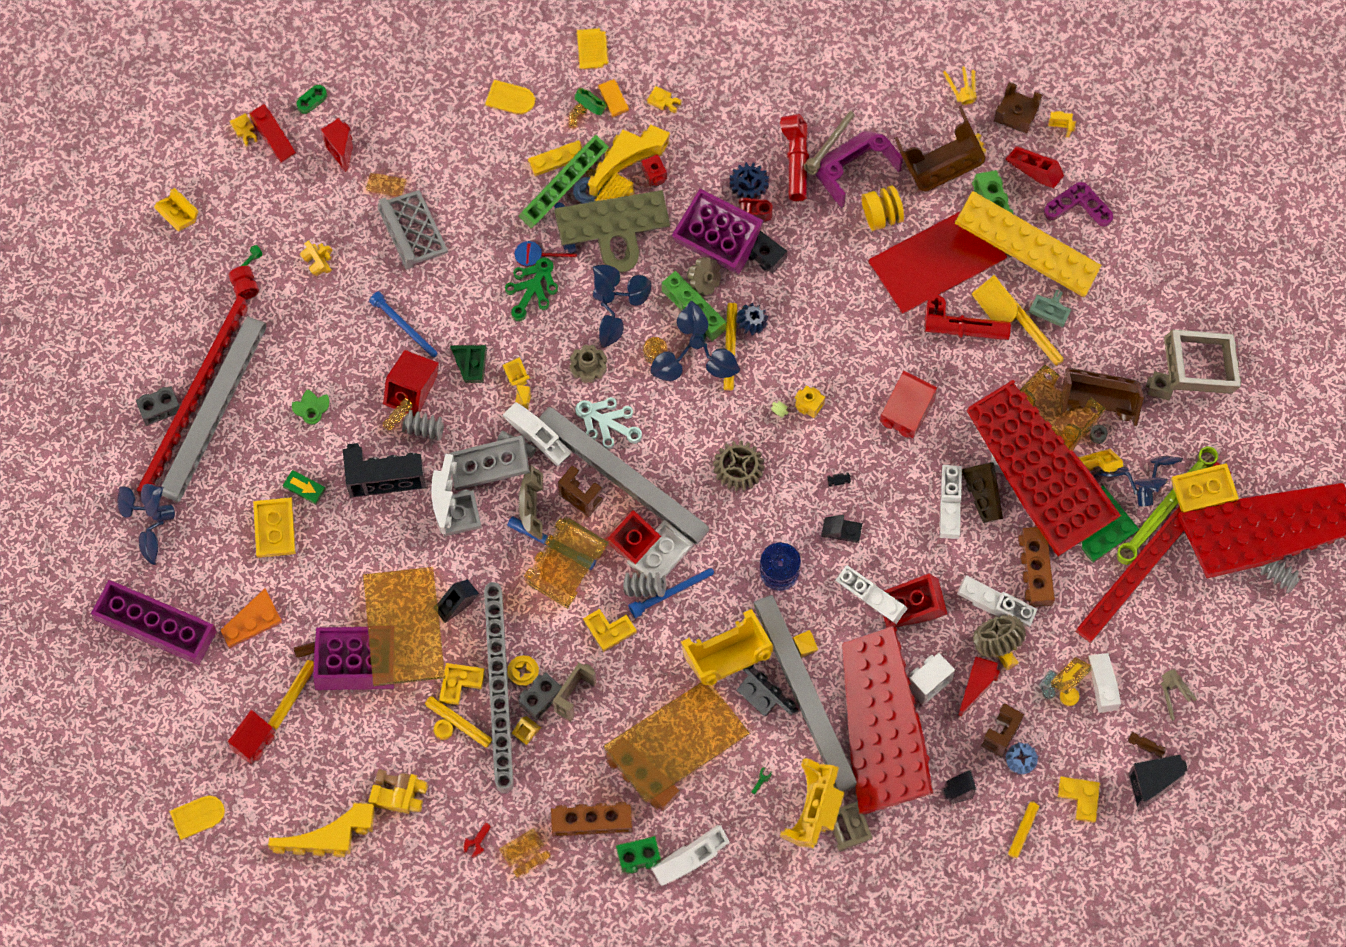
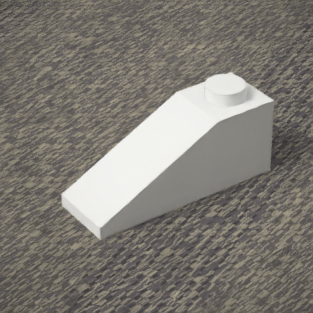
M1109 654L1089 655L1098 713L1117 711L1121 701Z

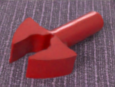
M485 822L473 840L465 838V854L470 847L475 845L476 848L471 858H475L485 851L481 847V842L491 828L489 823Z

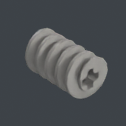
M410 410L404 418L402 433L407 430L408 434L415 432V435L419 436L422 432L424 438L429 435L430 439H434L437 436V440L440 441L444 430V423H442V417L435 421L434 415L427 419V413H425L420 418V412L413 416L412 410Z
M1279 561L1260 566V575L1263 576L1268 573L1267 580L1274 577L1273 584L1276 585L1281 582L1280 588L1283 589L1287 586L1286 593L1288 594L1301 579V577L1298 578V570L1291 573L1292 566L1285 569V561L1281 564H1278Z
M626 572L623 583L624 593L629 597L634 595L636 597H641V595L644 597L649 595L651 597H656L657 595L663 597L666 591V578L664 575L660 578L659 572L655 574V578L652 577L651 572L648 573L647 578H645L644 572H641L640 578L637 577L636 572L630 578L629 572Z

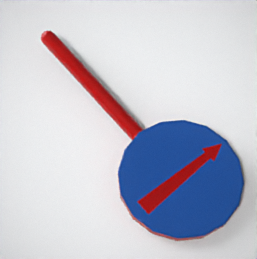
M532 241L520 243L514 252L517 263L525 267L535 265L541 256L577 257V254L542 253L540 246Z

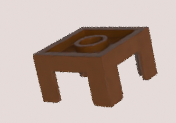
M1009 82L1003 100L996 109L994 122L1028 134L1041 105L1043 94L1034 92L1033 98L1016 92L1017 84Z
M572 465L557 482L559 496L587 517H590L603 501V498L599 497L602 487L597 483H593L584 493L578 488L580 482L575 478L579 470Z
M1005 703L1002 704L996 719L998 724L1004 726L1001 734L989 728L981 744V747L1001 758L1019 729L1025 715Z

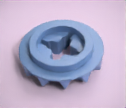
M590 177L582 178L574 185L573 194L575 199L581 204L594 202L597 196L592 195L587 197L585 193Z
M1019 742L1012 745L1007 751L1006 763L1015 773L1027 774L1034 770L1037 765L1038 755L1035 749L1029 746L1028 743ZM1020 751L1023 753V756L1028 757L1024 761V766L1021 760L1016 759L1019 757Z

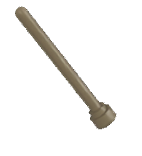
M850 111L847 113L816 156L807 160L804 164L806 172L812 175L818 172L820 161L853 119L854 112Z

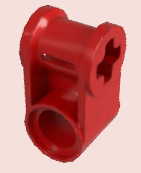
M741 198L738 201L740 209L746 210V212L764 222L770 221L773 217V207L769 200ZM766 209L768 212L763 213L761 210Z

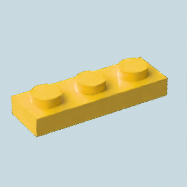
M578 140L530 157L528 162L534 176H538L566 166L583 147Z

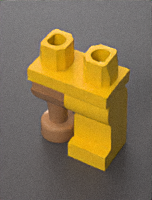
M379 769L375 779L376 785L373 784L369 804H373L377 808L404 812L406 814H410V811L421 812L423 800L415 799L414 797L416 792L426 794L428 783L418 779L417 775L401 773L399 776L387 775L386 770ZM388 783L394 785V790L381 788V786Z

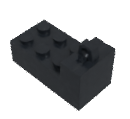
M358 443L347 444V448L342 449L345 481L350 498L426 488L421 454L408 453L406 456L390 455L387 458L379 459L373 457L365 460L362 447H359Z

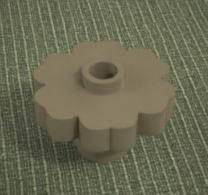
M702 257L697 259L695 265L688 269L687 278L690 280L689 285L697 293L707 296L714 292V287L719 286L721 274L718 273L720 271L718 262L708 257Z
M583 345L581 350L575 349L570 356V371L574 378H581L583 383H593L595 378L601 379L607 371V366L605 365L607 357L604 355L603 350H596L594 345Z

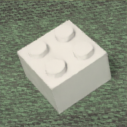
M940 653L936 656H929L921 669L917 667L909 675L911 694L923 706L947 686L954 676L955 669Z

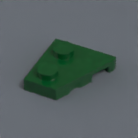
M450 345L464 382L484 383L487 356L486 345Z

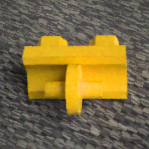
M309 240L305 242L306 248L300 255L307 263L312 259L315 260L309 266L311 273L315 276L322 272L330 273L332 269L327 261L332 259L330 256L333 251L331 246H324L323 243H320L317 247L316 244H311Z

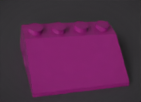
M699 188L671 236L676 243L703 257L716 260L720 266L739 275L750 256L764 221Z
M316 627L313 674L315 690L394 689L395 627Z

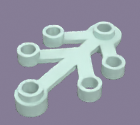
M609 397L605 401L593 404L586 400L580 401L576 405L575 411L578 417L584 419L587 429L586 434L594 432L595 436L591 438L594 440L597 438V430L593 428L591 418L597 420L603 437V447L606 449H612L614 446V440L610 436L608 427L627 436V440L630 443L635 444L641 441L642 432L638 427L627 428L613 420L621 417L631 418L633 416V409L630 406L601 414L597 411L604 408L609 410L615 409L617 406L616 399ZM612 401L614 405L609 406L607 403ZM587 408L588 412L584 413L581 410ZM630 410L631 413L629 415L624 414V411ZM636 434L638 435V437L636 439H632L631 435ZM611 441L612 444L607 446L605 445V442Z

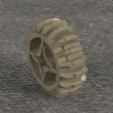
M742 440L739 442V445H736L735 441L732 442V446L726 443L725 449L720 448V454H715L716 460L713 461V466L715 467L713 472L717 474L716 479L721 480L722 486L728 483V490L735 486L736 492L739 487H742V490L745 491L746 485L752 489L753 483H759L758 478L763 477L762 471L765 470V466L762 465L764 464V459L760 458L762 453L756 452V446L750 448L749 442L746 446L743 445ZM730 457L731 464L728 465V468L724 469L723 464ZM751 463H754V470L748 475L746 468ZM736 464H742V468L736 467ZM733 475H738L741 478L733 477Z
M996 616L994 619L983 622L982 626L977 627V630L974 632L973 642L976 650L982 656H987L988 658L994 656L997 658L1000 655L1010 654L1011 651L1017 650V647L1022 646V642L1025 641L1026 630L1023 622L1017 616Z

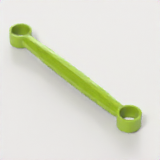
M1209 446L1203 447L1198 454V461L1188 472L1212 467L1218 459L1216 449ZM1205 452L1211 453L1214 456V461L1205 462L1201 455ZM1174 488L1153 511L1129 543L1120 545L1116 556L1121 564L1129 565L1134 561L1140 546L1176 507L1178 500ZM1122 549H1130L1134 556L1131 559H1125L1121 556L1120 551Z

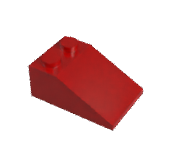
M930 573L884 590V592L908 608L897 624L883 616L886 628L891 626L897 628L927 622L948 615L939 579Z

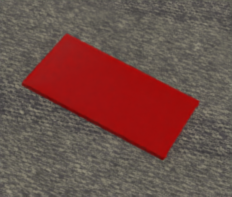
M959 211L868 259V263L883 283L900 312L904 314L927 302L930 296L940 295L1006 260V254L955 224L961 212Z

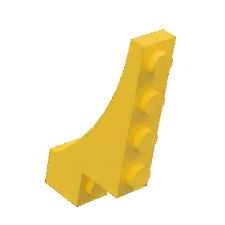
M650 124L648 129L644 130L641 137L622 129L620 134L614 137L611 149H607L604 161L598 164L595 176L590 177L588 182L589 194L596 197L615 172L618 173L629 165L657 154L662 156L669 144L670 132Z
M353 803V807L328 825L298 836L269 838L268 846L270 850H273V853L277 854L293 851V854L305 855V852H313L315 856H325V853H332L335 857H345V854H351L353 831L360 835L373 832L374 805Z

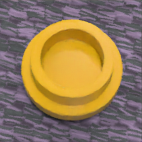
M1068 686L1061 690L1059 697L1064 705L1073 706L1079 701L1080 695L1076 688Z

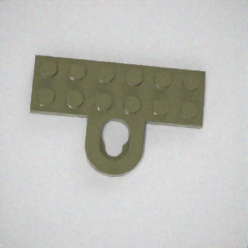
M663 190L554 209L562 246L598 240L604 265L615 267L619 273L631 270L638 262L639 249L635 233L670 227ZM613 237H621L626 242L625 257L622 260L617 259L611 251L610 241Z

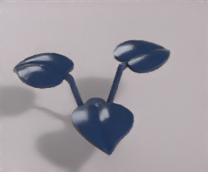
M610 265L593 266L595 287L593 298L600 301L601 306L605 307L611 314V316L605 315L599 326L601 347L606 348L617 342L624 331L622 319L615 318V313L607 304L612 302L615 295L629 296L630 305H642L650 295L652 284L646 276L635 275L627 284L628 293L615 292L614 287L620 282L619 271Z
M690 301L679 313L676 322L678 329L682 333L691 334L687 347L677 359L670 351L662 352L656 356L651 365V374L654 377L665 381L677 380L683 371L679 361L690 347L694 349L703 347L706 357L709 359L706 363V370L712 376L728 378L739 373L741 369L733 353L727 349H716L710 356L707 348L708 344L705 343L708 319L702 309L693 301Z
M1173 456L1152 458L1150 462L1155 464L1152 478L1133 481L1127 467L1118 468L1114 472H1105L1101 469L1094 474V477L1098 475L1109 477L1126 475L1132 485L1134 495H1137L1138 506L1153 505V492H1159L1161 487L1168 482L1166 478L1156 477L1157 468L1160 465L1182 462L1183 458Z
M145 484L141 490V501L145 506L139 507L134 505L135 495L133 491L126 486H120L117 504L119 512L123 517H131L133 509L145 510L149 517L157 521V523L148 527L146 532H141L139 536V549L143 557L149 563L156 565L158 539L151 530L159 525H163V521L173 520L175 517L174 507L172 505L159 506L164 487Z

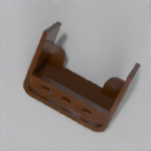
M962 106L958 108L964 122L955 127L954 134L957 139L925 155L917 147L904 150L898 136L894 138L900 154L920 191H930L980 167L985 162V154Z
M1075 368L1065 369L1060 399L1061 412L1065 413L1066 410L1074 411L1079 406L1116 412L1120 420H1132L1133 426L1138 425L1144 400L1140 382L1129 378Z

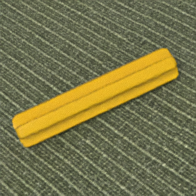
M1029 802L1008 852V855L1013 858H1018L1039 809L1037 803Z

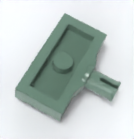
M1056 290L1052 299L1037 294L1029 313L1063 328L1072 309L1063 306L1059 302L1063 292L1060 291L1059 293V290Z

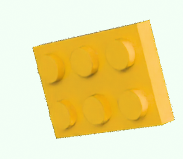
M1227 463L1171 477V482L1183 513L1226 502L1238 501L1239 499Z
M292 497L253 501L257 558L296 554Z

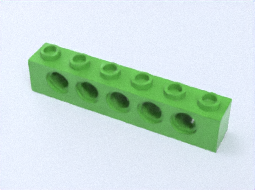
M597 135L592 137L518 217L530 228H533L609 146Z

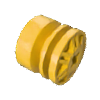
M893 185L888 186L887 190L881 188L880 198L875 191L861 195L864 215L872 231L885 228L886 219L891 226L895 225V222L898 224L904 222L903 204Z

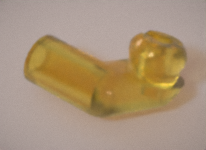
M580 103L576 104L569 112V128H577L578 116L587 113L588 109Z

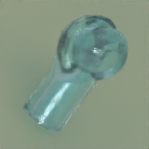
M1051 670L1047 672L1040 683L1042 695L1046 699H1052L1056 695L1052 683L1057 674Z

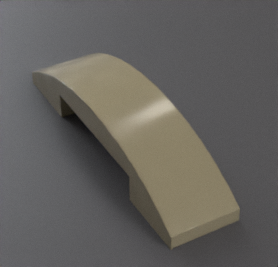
M530 465V473L524 474L520 487L519 514L526 531L538 540H541L542 522L536 518L537 492L543 490V473Z

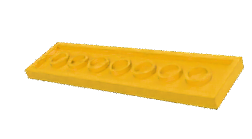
M974 191L970 193L955 221V224L1082 297L1087 295L1102 266Z

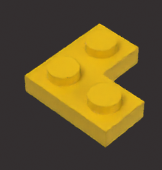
M1111 449L1078 457L1089 471L1098 466L1105 472H1114L1118 468L1124 467L1122 459Z
M600 609L583 618L584 623L603 652L637 633L627 614L609 624Z
M446 663L439 702L459 705L462 687L482 689L485 668Z
M1060 776L1057 797L1077 800L1075 820L1096 822L1100 782Z

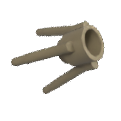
M1175 669L1164 673L1161 676L1163 682L1160 683L1164 690L1171 721H1174L1175 717L1168 688L1170 690L1178 688L1188 702L1191 701L1190 697L1193 701L1197 700Z

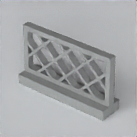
M420 190L389 200L386 197L379 199L378 211L406 270L412 268L413 264L448 253V249ZM417 197L419 200L418 206L408 203L409 200ZM398 203L403 205V208L399 212L394 210L391 205ZM406 207L416 210L413 217L403 213ZM418 212L426 215L425 222L415 218ZM401 217L410 220L408 227L399 223ZM413 222L422 225L420 232L410 228ZM425 227L433 230L432 237L423 234ZM408 232L417 236L415 242L407 240ZM420 237L430 241L427 247L417 244ZM432 242L439 244L441 250L435 251L430 249ZM415 248H418L425 252L422 256L415 257L413 251Z

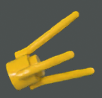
M962 67L965 87L961 88L960 92L957 91L947 71H943L956 95L957 102L961 101L962 105H968L976 101L975 70H972L970 87L966 68Z

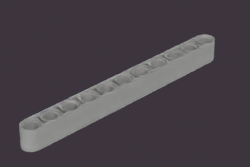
M249 316L245 319L161 486L164 487L162 496L176 502L182 499L266 330L265 322Z
M548 407L539 417L541 421L559 436L558 439L568 449L660 519L667 521L695 545H698L709 532V527L703 521L556 410Z
M491 582L485 586L484 598L494 776L497 790L501 793H509L513 789L514 779L503 594L501 586L496 582ZM491 591H497V592H498V595H496V596H494V597H492V596H490V595H488V594H489ZM492 609L500 611L497 615L490 614ZM495 627L501 629L497 634L491 633V630ZM500 646L502 649L496 653L492 651V648ZM495 665L503 666L500 671H494L493 667ZM496 684L504 685L501 690H495L494 686ZM501 702L505 704L504 708L502 709L495 708V705L497 703ZM503 721L506 723V726L504 728H497L496 724ZM499 741H506L507 745L505 747L497 746ZM501 760L508 761V764L505 767H500L498 765L499 761ZM502 779L510 781L507 786H501L499 782Z
M769 595L754 601L753 604L757 615L773 645L775 655L824 764L834 765L839 768L834 783L835 788L843 792L854 788L857 785L854 774L774 597Z

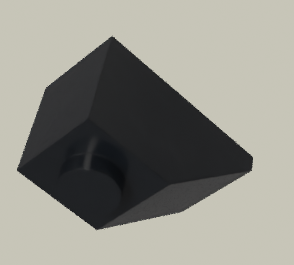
M468 579L454 583L433 609L444 623H447L470 606L479 595V592Z
M971 770L947 780L942 791L945 800L948 799L950 804L973 799L977 788Z

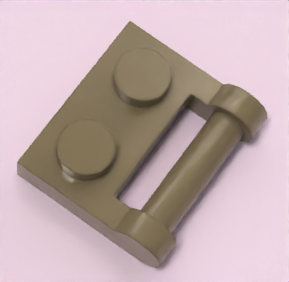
M858 802L840 807L838 816H842L851 840L845 841L836 819L833 833L838 843V851L842 852L872 840L873 837L864 814H859Z

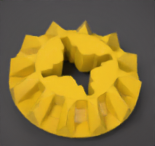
M521 655L511 660L507 672L511 682L518 686H527L533 683L534 679L538 676L539 667L532 657ZM526 664V670L529 673H524V675L521 678L520 671L518 670L523 669V667H525Z

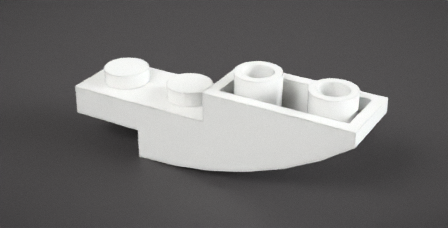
M517 402L502 415L526 440L532 441L557 467L572 453L558 439L559 436Z
M445 454L442 471L434 470L432 478L433 509L442 534H446L447 528L451 527L452 517H450L451 510H455L456 499L453 497V492L450 491L453 485L451 475L456 472L457 462L454 461V457L451 454Z
M942 466L940 538H960L962 466Z
M848 565L845 566L835 580L895 624H897L908 609Z
M967 575L964 577L957 592L958 595L973 602L972 605L996 616H1017L1023 622V625L1027 627L1031 626L1038 610L1004 591L1000 593Z
M716 825L687 847L682 846L651 869L660 885L663 886L712 859L718 854L717 851L730 843L721 825Z

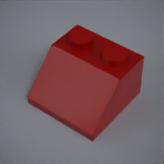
M337 118L320 130L324 146L344 172H347L353 150V138L346 122L343 123Z
M631 510L604 540L616 552L636 565L658 541L661 535L634 510Z
M250 710L227 742L235 754L253 764L254 761L257 762L262 757V750L265 746L273 742L275 731L258 714Z

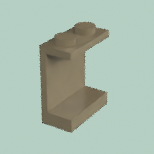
M577 664L553 700L554 712L570 722L575 716L574 705L568 702L567 699L579 681L583 679L594 687L597 684L594 668L588 664Z

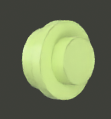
M782 402L772 403L771 410L783 418L784 415L789 413L786 410L788 407Z

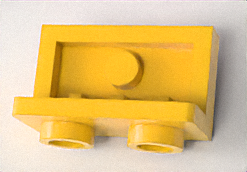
M176 188L171 189L170 195L156 202L154 206L178 232L196 222L198 210Z

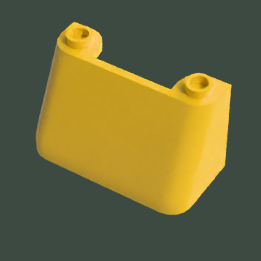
M752 609L743 613V621L741 623L739 620L736 621L735 628L703 643L700 638L696 640L697 643L692 642L690 638L681 641L684 658L703 685H714L717 681L771 657L773 645Z

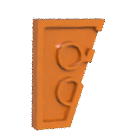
M264 588L220 631L228 647L231 648L282 623V620L266 588Z

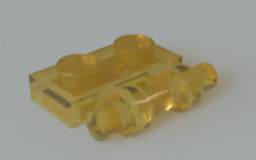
M534 828L499 848L509 867L516 863L519 867L513 870L516 878L522 874L526 875L530 872V869L538 864L541 866L545 863L546 859L551 857L548 850L541 854L538 850L544 844ZM533 854L535 858L524 863L522 859Z

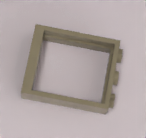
M1172 329L1164 336L1171 390L1232 394L1241 387L1234 334ZM1181 342L1222 345L1226 380L1187 378L1185 376Z

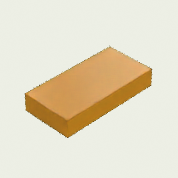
M615 79L598 85V89L612 118L629 111V107Z

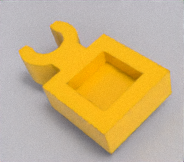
M655 86L647 99V103L661 110L668 107L671 112L676 113L677 108L672 105H681V100L679 98H671L672 93Z
M246 113L230 120V124L237 137L243 136L245 146H249L247 141L249 138H253L257 142V137L252 132L255 129Z

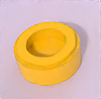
M446 719L437 721L433 727L435 736L440 740L449 739L454 731L452 723Z

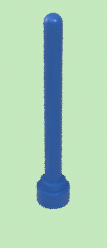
M380 291L375 292L370 297V304L381 308L431 357L438 355L437 351L386 303L385 296Z
M709 568L667 589L663 597L657 595L643 602L635 601L628 605L629 610L636 619L643 615L642 613L645 612V609L712 576L714 570Z

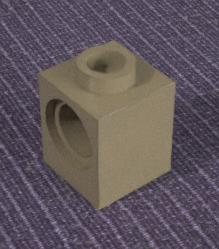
M1154 371L1153 376L1148 377L1146 388H1149L1147 395L1169 401L1173 390L1170 388L1169 375ZM1156 383H1161L1164 388H1159Z

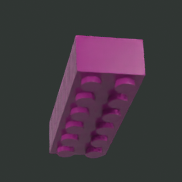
M108 580L91 612L95 621L197 665H200L217 633L214 624L111 580Z

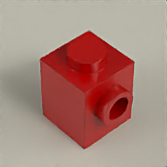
M658 154L641 161V169L650 187L654 185L660 186L667 180V171Z

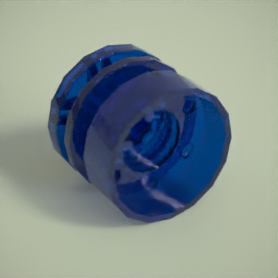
M783 542L772 543L766 547L761 554L759 569L763 583L770 589L777 591L787 590L794 586L800 574L801 558L799 552L792 545ZM778 561H782L783 566H779Z

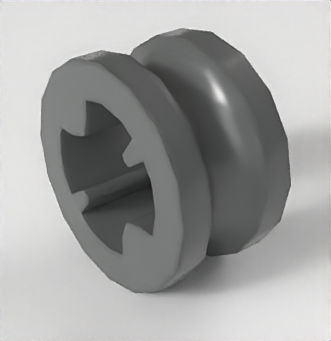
M1102 425L1093 426L1090 432L1091 441L1097 444L1103 443L1108 435L1107 429ZM1097 431H1101V434L1104 435H1101V437L1098 438L1096 437L1097 434L1094 435V433H1096Z

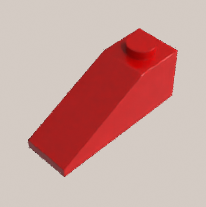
M265 103L249 112L252 124L280 163L296 154V151Z
M1018 146L1006 157L1007 162L1036 182L1053 189L1065 176L1059 161Z
M975 656L958 716L962 717L992 686L993 681L997 682L1000 670H997V662Z

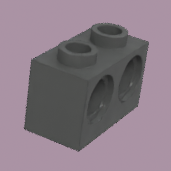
M172 386L162 387L157 392L144 394L139 399H136L146 426L176 415L180 407ZM171 399L169 403H163L164 400ZM153 406L151 410H145L146 407Z
M546 672L542 676L538 675L534 679L529 690L525 689L519 695V705L536 721L553 704L554 698L562 688ZM544 685H550L552 687L551 690L547 692L542 691L541 688ZM530 699H536L538 700V703L534 706H531L528 704V701Z

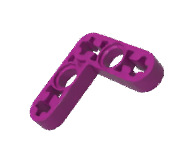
M1084 182L1075 183L1047 203L1044 208L1045 218L1051 221L1058 219L1077 204H1080L1100 226L1107 227L1113 220L1112 211ZM1078 189H1080V190L1084 189V193L1079 192V193L1076 195V197H1074V195L1077 193V190H1078ZM1063 198H1069L1071 200V204L1064 205L1061 202V200ZM1095 201L1098 206L1090 208L1087 203ZM1057 208L1055 214L1053 212L1049 213V209L1054 210ZM1102 215H1103V216H1106V215H1107V216H1108V219H1107V220H1106V219H1103V220H1102V219H1101V216H1102Z

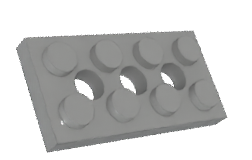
M522 435L449 453L453 455L454 461L457 462L455 474L452 473L456 491L530 473L525 439ZM506 455H512L510 462H503V458ZM488 459H494L492 466L485 467V462ZM474 463L476 465L473 471H467L469 464Z

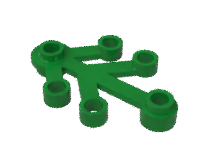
M540 258L535 266L525 269L517 267L513 271L514 277L517 280H522L527 275L535 274L533 279L517 284L509 282L505 285V292L508 295H514L518 291L527 289L519 305L514 306L511 310L512 318L515 321H523L526 318V307L534 292H536L539 308L541 310L549 308V300L545 298L540 283L543 276L547 283L548 294H557L558 285L554 283L551 275L554 264L549 258ZM542 264L548 265L546 268L541 267ZM522 272V275L518 276L516 273ZM509 287L514 288L512 291L507 290ZM550 287L556 288L553 291L549 290ZM546 302L547 305L542 306L541 303ZM516 310L522 311L520 314L515 313Z

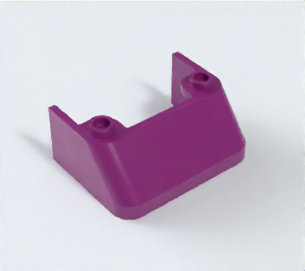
M863 131L827 153L820 161V169L815 175L841 208L845 206L846 193L836 181L843 176V166L867 151L873 149L876 152H882L898 173L901 171L903 158L885 135L872 131Z

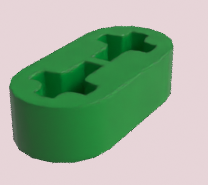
M318 84L300 96L296 102L298 111L302 114H308L327 99L326 88ZM315 92H322V95H316ZM303 102H304L305 104L308 103V107H306V106H303V107H302V103H303Z
M577 89L574 99L593 114L602 115L606 104L587 89Z

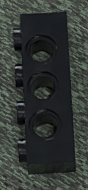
M759 231L748 259L751 261L755 260L764 271H769L773 274L787 259V250L762 231ZM766 251L769 254L762 255L761 252Z

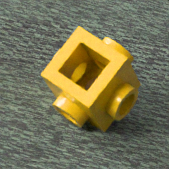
M806 385L803 390L800 389L795 395V407H797V410L812 418L816 417L825 404V396L821 395L820 391L814 387L810 388Z

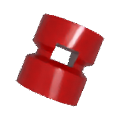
M239 266L229 272L228 276L232 286H234L233 289L236 297L241 296L247 300L259 294L260 290L256 280H254L255 277L250 266Z

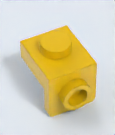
M1055 111L1050 113L1048 126L1067 128L1066 137L1070 138L1071 132L1075 131L1076 121H1072V113Z
M520 357L502 364L511 386L527 384L526 380L530 379V377L527 375Z

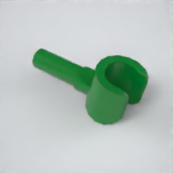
M254 245L249 249L252 255L241 266H247L254 259L262 257V251L258 245Z
M765 767L760 770L759 780L751 791L754 795L761 785L771 778L772 771L768 776L762 774Z

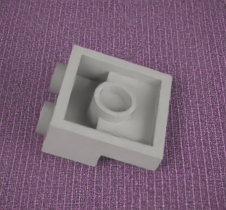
M462 490L458 494H454L456 506L455 510H451L450 517H452L451 527L447 528L446 534L443 535L449 536L482 528L474 491Z

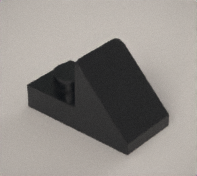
M844 515L825 517L821 537L859 543L863 523L844 520Z

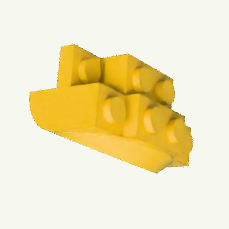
M804 758L801 763L807 781L804 809L796 825L792 829L785 828V831H781L780 837L800 847L814 848L820 831H833L844 792L834 787L839 770L838 767L819 764L809 758Z

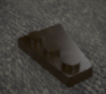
M994 462L962 469V476H964L967 482L966 487L968 491H971L975 499L974 504L983 523L1002 520L1003 514Z

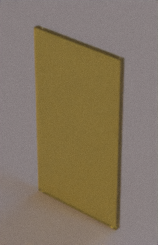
M433 567L363 574L373 686L445 678Z
M701 682L603 745V748L647 803L748 736L750 732L712 685H703Z

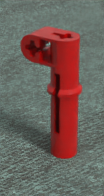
M793 114L781 117L780 127L782 133L789 141V152L787 153L789 160L788 197L791 201L801 202L807 199V172L804 169V164L810 155L807 152V123L801 114Z
M932 295L928 298L925 309L924 332L957 335L959 338L970 336L1009 340L1011 322L967 318L964 315L959 317L947 316L945 299L940 295ZM936 307L937 313L933 314L934 308Z

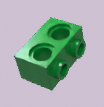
M655 836L616 845L622 873L633 874L638 872V869L644 867L651 869L661 862ZM651 850L654 852V856L646 858L643 853ZM632 855L635 857V860L627 863L624 861V857Z

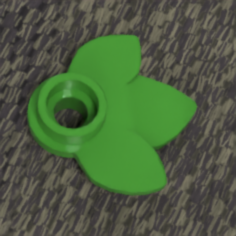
M306 390L301 402H292V410L297 416L303 417L307 424H317L321 420L322 414L329 408V397L326 394L317 398L312 391ZM310 414L316 415L314 418H309Z

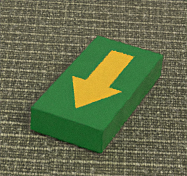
M294 470L291 471L282 485L283 488L315 505L326 490L324 486Z

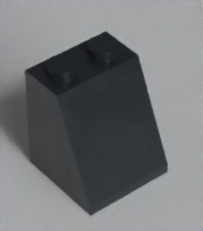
M1181 754L1133 764L1128 775L1138 812L1147 808L1181 782L1187 772V764L1185 760H1182Z

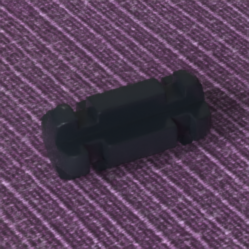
M848 472L845 475L840 473L834 474L833 477L827 476V483L830 487L832 484L837 486L843 485L845 482L848 484L851 482Z

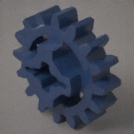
M745 162V167L739 164L738 170L733 169V175H730L729 187L732 188V194L737 193L738 199L741 196L754 199V197L761 199V194L765 195L766 189L769 188V176H766L767 171H761V165L755 167L754 162L751 166H748V163Z

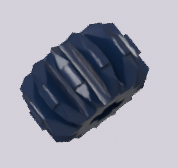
M753 302L749 306L743 305L741 310L737 312L736 322L740 324L739 329H745L744 334L749 331L752 336L755 333H761L767 327L769 316L764 315L766 309L761 310L760 304L755 307Z

